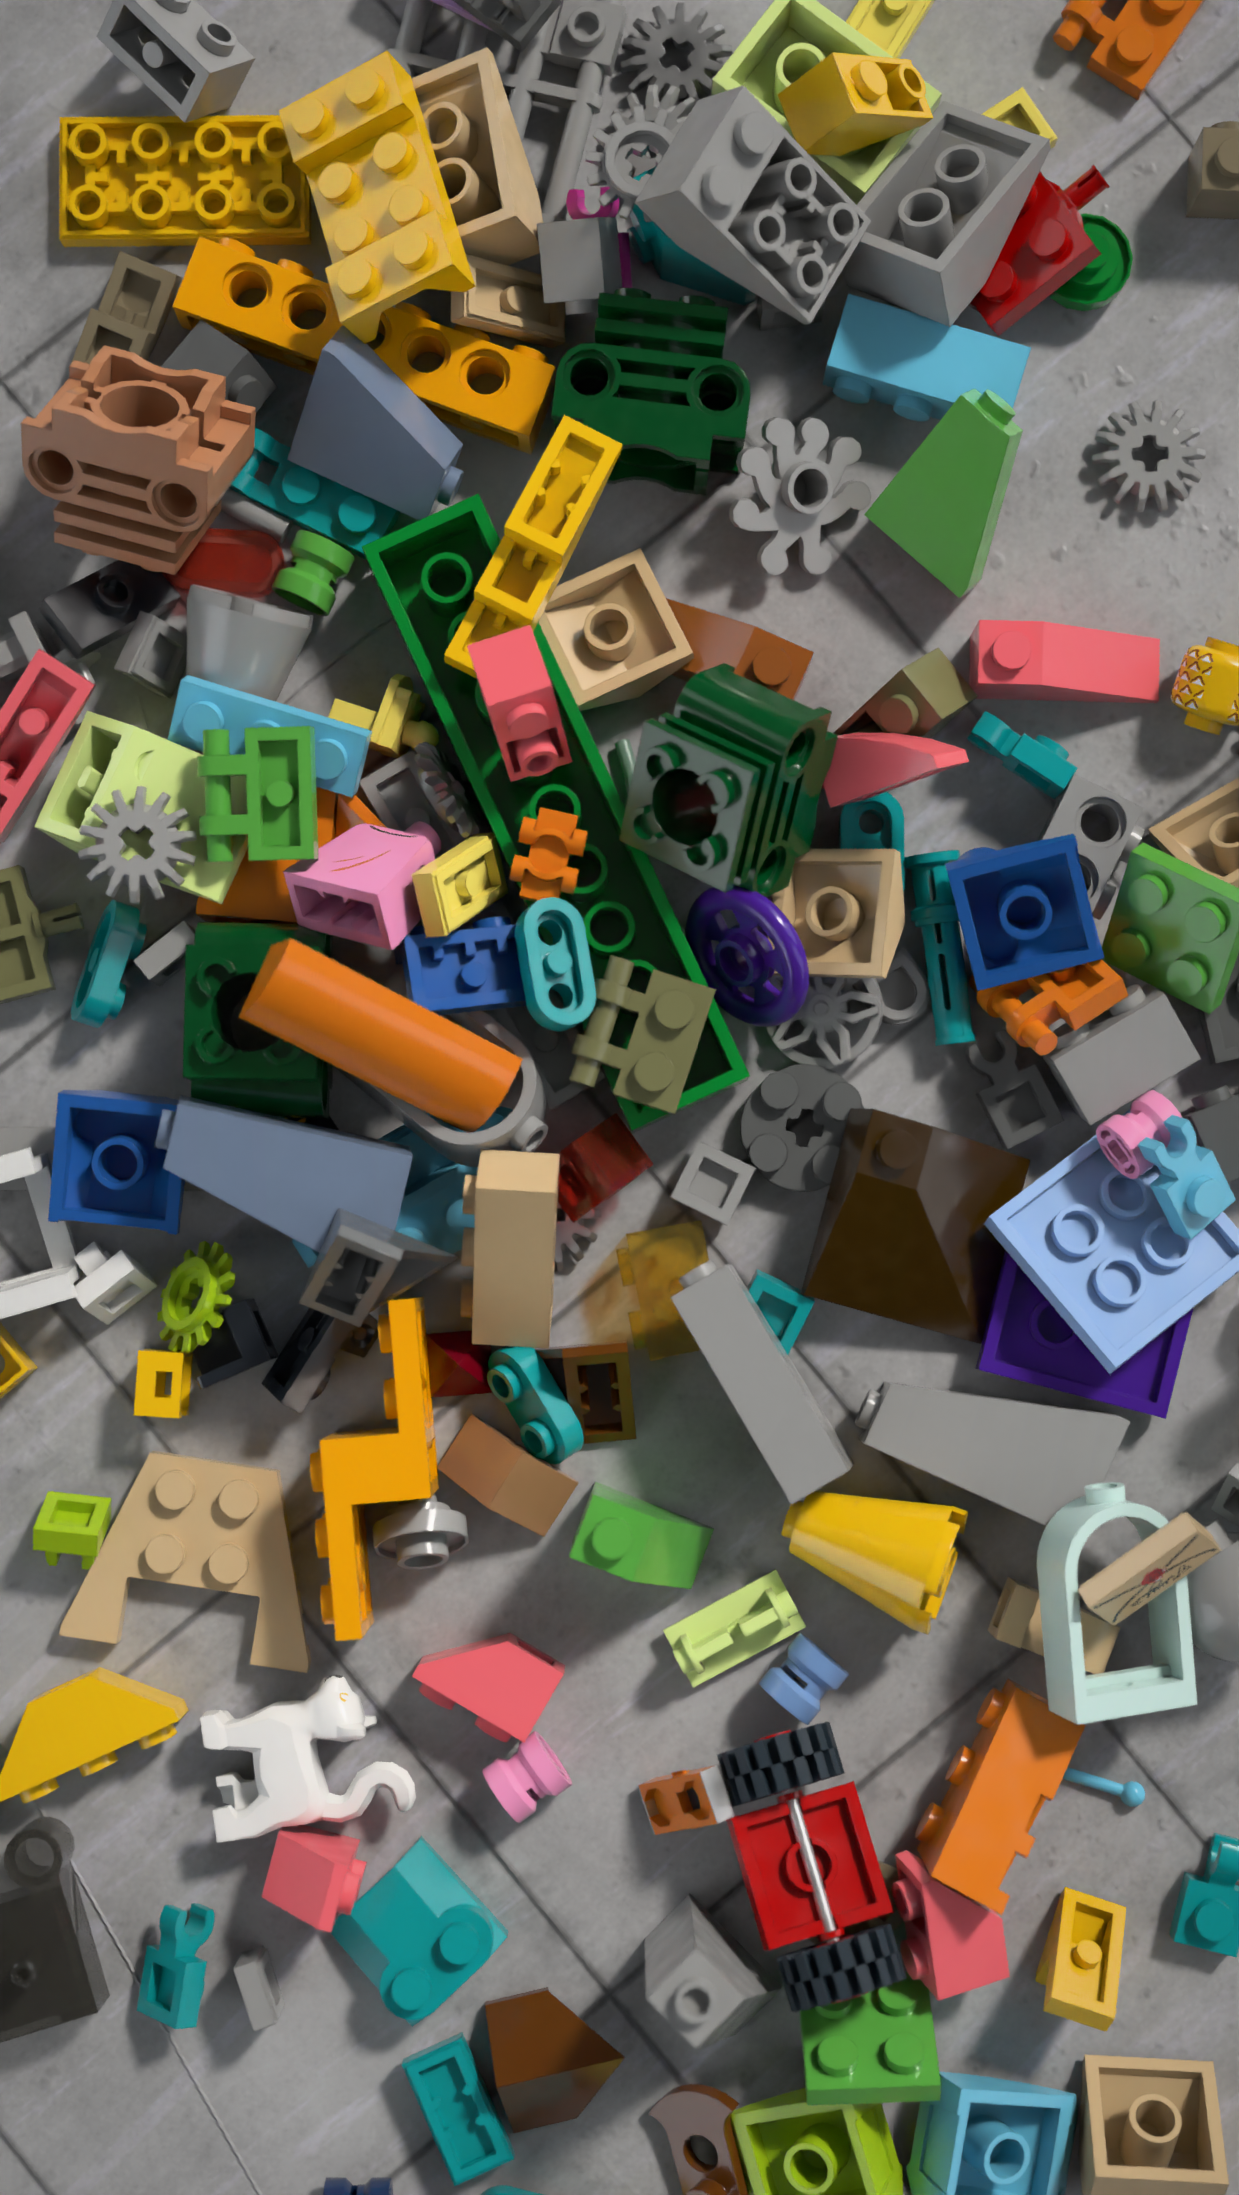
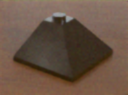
M851 1108L800 1294L982 1344L1005 1254L1004 1247L984 1223L991 1214L1022 1192L1030 1160L949 1131L880 1110Z

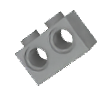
M1074 774L1060 793L1037 841L1075 834L1092 915L1100 920L1106 912L1117 888L1116 885L1108 882L1117 861L1120 860L1128 863L1131 851L1138 847L1145 829L1136 825L1144 807ZM1095 812L1106 818L1110 826L1108 841L1096 842L1089 839L1083 833L1081 818L1084 813Z

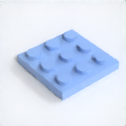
M1130 1109L1127 1112H1125L1123 1116L1127 1113H1130ZM1095 1135L991 1214L984 1225L1102 1366L1111 1374L1239 1272V1229L1222 1212L1191 1240L1174 1234L1150 1186L1161 1175L1158 1166L1154 1164L1150 1170L1137 1179H1130L1121 1174L1110 1163L1099 1145L1097 1135Z

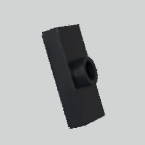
M117 560L44 598L39 612L78 660L130 632L140 611L158 617L175 608L181 596L162 572L149 571L139 565Z

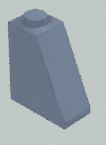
M341 326L321 351L287 460L418 520L432 515L440 503L449 507L458 492L464 476V471L455 468L463 447L462 442L367 344L359 340L345 326Z

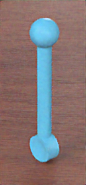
M1067 1767L1062 1778L1119 1796L1122 1802L1129 1807L1139 1806L1145 1799V1790L1138 1782L1130 1781L1120 1784Z

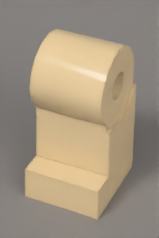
M1008 1577L988 1631L997 1640L1044 1656L1039 1590ZM1080 1608L1085 1671L1093 1674L1104 1673L1121 1627L1119 1625L1113 1626L1102 1617Z

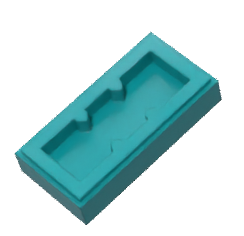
M463 2032L403 2059V2070L454 2186L514 2160L515 2151Z

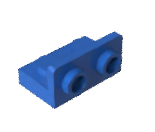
M490 917L474 922L472 929L452 931L447 936L426 937L423 925L414 927L409 932V936H406L394 950L396 964H403L408 999L439 1016L527 1006L515 940L516 924L511 925L509 917Z

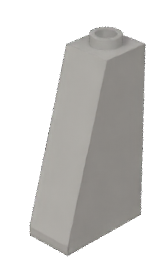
M709 1260L680 1277L678 1280L684 1290L670 1298L791 1505L847 1473L854 1465L853 1460L734 1266L726 1264L717 1269L713 1261Z
M885 1381L879 1393L871 1389L868 1391L855 1420V1425L863 1428L859 1437L862 1443L1045 1526L1063 1506L1085 1496V1486L1104 1483L1130 1424L1129 1420L1108 1412Z
M690 1893L644 1939L646 1999L695 2049L736 2035L781 1990V1985Z

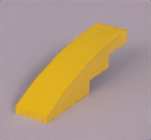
M566 415L563 416L504 525V536L474 590V600L444 654L445 663L477 679L467 645L528 625L531 626L534 632L621 453L622 443Z

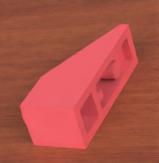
M979 620L970 636L969 686L978 695L976 699L1157 703L1159 701L1160 639L1045 621Z
M41 649L37 650L0 710V844L5 842L39 788L96 686Z

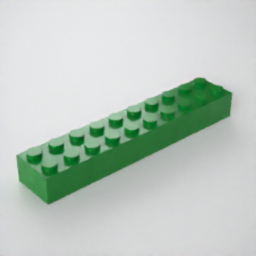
M479 493L362 546L372 575L491 831L494 832L499 849L510 872L514 856L528 857L531 848L529 844L518 842L523 818L537 819L540 807L577 815L576 829L588 831L583 856L573 854L569 856L568 867L579 869L574 894L561 892L560 899L572 904L584 921L594 981L595 978H603L611 955L634 963L627 987L644 994L646 993L653 969L709 987L647 854L619 840L626 808L539 622L533 634L552 684L572 759L571 763L556 767L544 775L528 776L513 782L510 781L478 680L444 662V654L474 600V590L501 542ZM515 881L520 892L522 883ZM523 899L527 908H529L532 904L535 903L533 901ZM538 927V933L542 941L547 945H552L553 937L549 930L544 927ZM714 997L676 1113L747 1081L750 1077ZM622 1009L619 1010L609 1044L627 1050L638 1014ZM590 1015L585 1020L580 1022L584 1032L586 1030ZM602 1064L601 1069L613 1093L620 1070ZM614 1096L631 1134L672 1116V1114Z

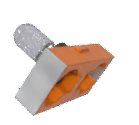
M718 1765L672 1772L670 1775L652 1778L637 1785L654 1835L719 1824L735 1816L728 1797L723 1774L719 1770Z

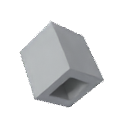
M595 217L537 224L544 303L565 302L566 315L598 312L599 292L614 294L616 289L623 288L617 218Z

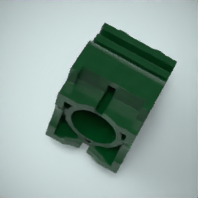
M619 288L614 291V294L599 292L595 343L579 344L569 349L561 358L556 373L551 418L554 419L555 431L563 416L566 415L623 444L607 484H617L630 480H646L666 486L674 492L706 495L709 471L740 475L736 460L738 454L744 448L751 392L750 381L744 370L736 363L723 359L728 308L718 307L713 300L695 295L679 297V302L652 299L650 293L636 288ZM717 408V409H720V410H723V411H714V410H711V409Z
M723 663L697 673L686 683L677 699L673 715L666 712L659 715L658 721L652 718L644 721L619 840L723 892L731 890L733 885L769 897L789 887L795 858L810 850L816 826L819 795L831 766L838 735L827 731L832 711L823 707L812 709L735 674V667Z
M197 923L194 945H186L183 1078L191 1080L192 1098L281 1118L329 1119L330 1089H332L333 1065L281 1038L266 1049L251 1052L241 1050L233 1038L231 1019L234 1008L240 999L251 991L271 945L291 938L332 959L333 935L308 929L298 925V923Z

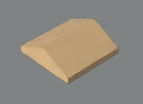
M641 548L556 586L539 620L542 631L580 711L638 698L694 659L693 651Z
M810 849L809 852L795 858L789 887L773 894L772 902L788 918L802 942L808 961L809 977L886 979L905 925L900 852L896 849ZM768 937L767 939L770 941V943H771V945H772V948H773V950H774V949H775V946L773 945L772 941H771L770 938ZM774 971L773 976H781L779 973Z

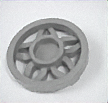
M772 976L770 983L780 992L783 987L781 985L783 977ZM814 977L813 985L809 981L805 1002L798 1013L780 1026L766 1027L772 1041L782 1053L800 1064H811L829 1068L840 1066L856 1059L872 1044L881 1026L883 999L876 979L861 978L869 993L857 990H849L844 993L843 988L847 984V978L836 977L835 983L830 984L824 983L823 977ZM854 999L870 1003L871 1008L851 1014L849 1013V1000ZM870 1018L863 1037L851 1048L850 1031L844 1025L845 1022L855 1024ZM800 1020L801 1024L805 1027L803 1033L786 1040L784 1036L795 1021ZM836 1031L839 1034L840 1055H837L828 1043L827 1033ZM814 1033H817V1044L828 1058L813 1057L797 1050L795 1047L809 1042Z

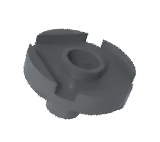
M791 1065L771 1073L750 1094L743 1108L740 1136L746 1154L759 1173L770 1183L780 1188L796 1192H811L829 1186L850 1109H865L862 1104V1098L858 1090L838 1073L818 1065ZM801 1110L813 1112V1122L822 1125L821 1137H810L807 1146L796 1145V1134L786 1131L787 1120L798 1119L801 1115Z

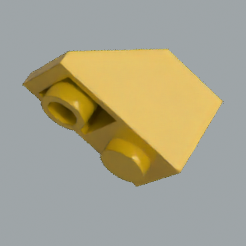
M832 52L777 94L794 139L809 155L841 156L923 126L933 119L925 98L926 87L924 80L909 59Z

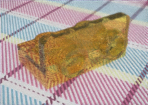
M698 1220L627 1233L628 1247L618 1248L616 1253L623 1287L636 1285L640 1310L628 1312L635 1350L647 1348L650 1361L700 1351V1347L670 1297L684 1290L678 1280L680 1277L709 1261L702 1221Z

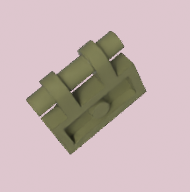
M610 955L603 978H595L594 981L596 1003L590 1014L584 1035L577 1034L571 1051L577 1057L569 1080L594 1088L601 1065L603 1064L620 1070L613 1091L614 1096L675 1115L716 989L653 969L646 993L644 994L627 987L634 963ZM620 1009L638 1014L627 1050L609 1044Z

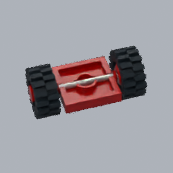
M830 1722L819 1723L794 1731L779 1732L754 1740L752 1744L718 1754V1761L732 1807L783 1793L782 1796L776 1797L778 1804L738 1815L726 1821L764 1951L817 1936L818 1942L824 1941L776 1958L791 2011H804L817 2006L846 2001L874 1991V1989L886 1987L892 1983L904 1980L906 1973L891 1924L844 1935L843 1927L893 1912L854 1781L805 1796L802 1790L795 1791L796 1788L845 1773Z

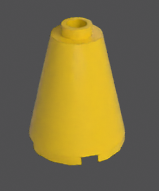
M814 1491L805 1497L804 1502L797 1501L792 1505L790 1504L781 1535L791 1539L790 1553L912 1630L928 1635L931 1631V1618L936 1620L959 1552L956 1551L953 1544L957 1533L964 1535L968 1512L956 1506Z

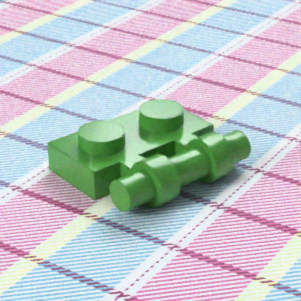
M314 727L244 728L245 755H230L228 729L203 730L204 756L197 757L198 777H204L206 815L199 816L200 836L207 837V862H233L232 836L248 835L249 861L319 859ZM246 776L247 814L232 815L230 777Z

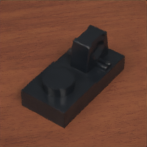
M309 1308L261 1384L280 1403L302 1414L309 1401L316 1399L327 1386L331 1374L330 1368L336 1360L334 1357L339 1349L365 1358L379 1336L378 1320L371 1314H368L362 1325L357 1327Z

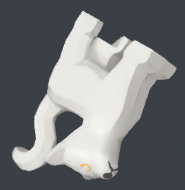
M332 1675L324 1678L318 1690L306 1700L277 1701L243 1718L234 1719L227 1710L206 1711L200 1717L204 1748L251 1752L254 1762L255 1779L244 1780L237 1772H229L216 1777V1784L221 1791L223 1803L229 1804L215 1808L212 1811L217 1843L257 1838L280 1827L304 1825L321 1820L342 1823L361 1816L379 1788L386 1787L391 1791L394 1802L400 1812H406L413 1807L416 1799L415 1784L409 1773L393 1762H374L358 1771L344 1795L340 1796L329 1793L318 1755L317 1739L339 1742L360 1740L366 1736V1729L377 1724L376 1716L365 1715L360 1696L351 1690L344 1676Z

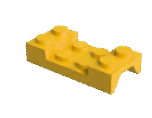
M388 51L379 54L279 110L293 162L307 175L332 261V265L326 267L325 272L342 325L366 344L376 339L382 311L420 291L435 289L466 292L476 287L411 76Z

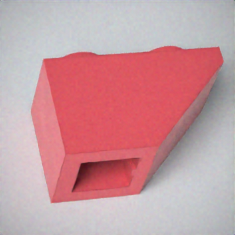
M528 625L467 645L510 781L513 782L528 776H541L556 767L571 763L572 759L552 684L531 626Z
M507 1633L425 1655L418 1663L412 1677L422 1682L419 1692L432 1702L449 1710H452L455 1703L478 1715L474 1723L488 1735L505 1743H508L511 1736H514L525 1743L562 1679L565 1665L517 1636Z
M307 1825L282 1827L277 1836L261 1897L314 1928L331 1933L339 1913L350 1916L354 1902L358 1898L367 1864L366 1861L355 1859L360 1839Z
M906 1850L895 1854L899 1881L892 1884V1893L896 1908L901 1918L905 1921L907 1939L901 1941L900 1949L904 1965L910 1977L914 1980L920 1979L938 2001L1010 1977L1002 1918L995 1911L931 1877L923 1860Z

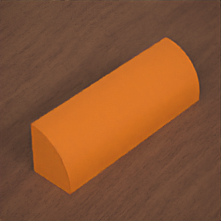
M291 938L271 945L239 1015V1018L466 1133L479 1129L495 1112L508 1092L523 1060Z

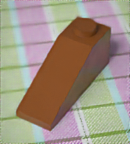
M666 598L694 654V659L671 675L688 682L697 673L726 663L735 667V674L795 701L809 670L814 652L756 626Z

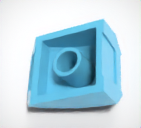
M940 2072V2101H922L919 2106L910 2163L906 2166L912 2195H1065L1078 2120L1076 2094L993 2077Z

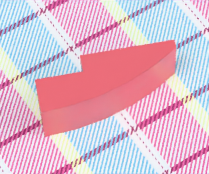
M858 732L838 735L831 766L821 789L824 788L831 808L867 800L965 764L969 760L965 749L929 738L899 733Z

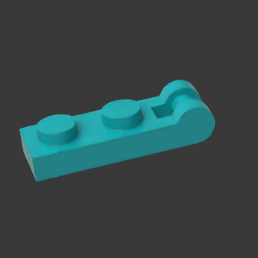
M255 428L252 457L229 488L293 521V524L320 535L366 560L362 546L390 534L401 512L287 460L291 448L276 441L262 430ZM262 460L277 467L269 485L254 478Z

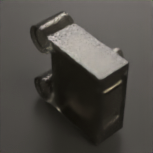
M50 1816L36 1818L24 1826L7 1844L4 1853V1866L9 1877L19 1886L23 1887L0 1894V2043L98 2013L110 1996L71 1863L75 1850L74 1836L65 1823ZM29 1838H39L50 1845L54 1855L52 1865L40 1866L30 1860L26 1852V1843Z

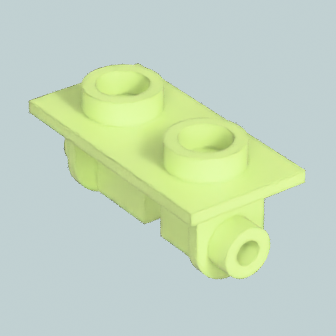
M775 1569L663 1629V1632L674 1650L673 1654L680 1668L687 1675L694 1688L804 1629L806 1625Z

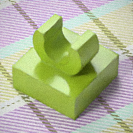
M48 1491L33 1527V1550L45 1551V1558L49 1566H57L62 1553L82 1555V1569L90 1570L95 1558L98 1557L111 1521L112 1498Z

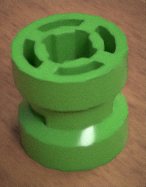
M298 530L290 546L293 556L290 563L294 568L288 567L279 570L271 589L280 597L302 609L317 615L329 616L336 601L333 588L329 584L336 585L338 579L346 577L355 558L340 545L320 535L305 530Z

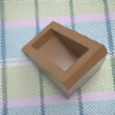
M474 1414L470 1415L437 1466V1469L485 1507L545 1537L579 1483L543 1459H537L524 1446Z

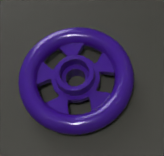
M735 885L727 892H723L715 887L704 891L694 901L689 910L685 937L708 986L716 989L714 993L716 1003L736 1019L755 1026L772 1027L789 1021L803 1006L809 987V967L806 953L793 925L773 902L756 891L752 892ZM732 910L739 924L729 929L721 911ZM758 926H760L768 935L773 945L775 946L774 950L767 937L757 930ZM711 940L719 942V944L715 948V953L713 951ZM774 971L783 977L781 992L769 982ZM753 986L755 989L754 999L741 992L738 987Z

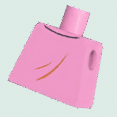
M421 821L413 823L403 832L367 823L360 824L318 849L319 859L299 860L291 865L283 873L298 925L318 932L393 950L421 920L411 874L435 860V855L441 850L439 835L429 824Z

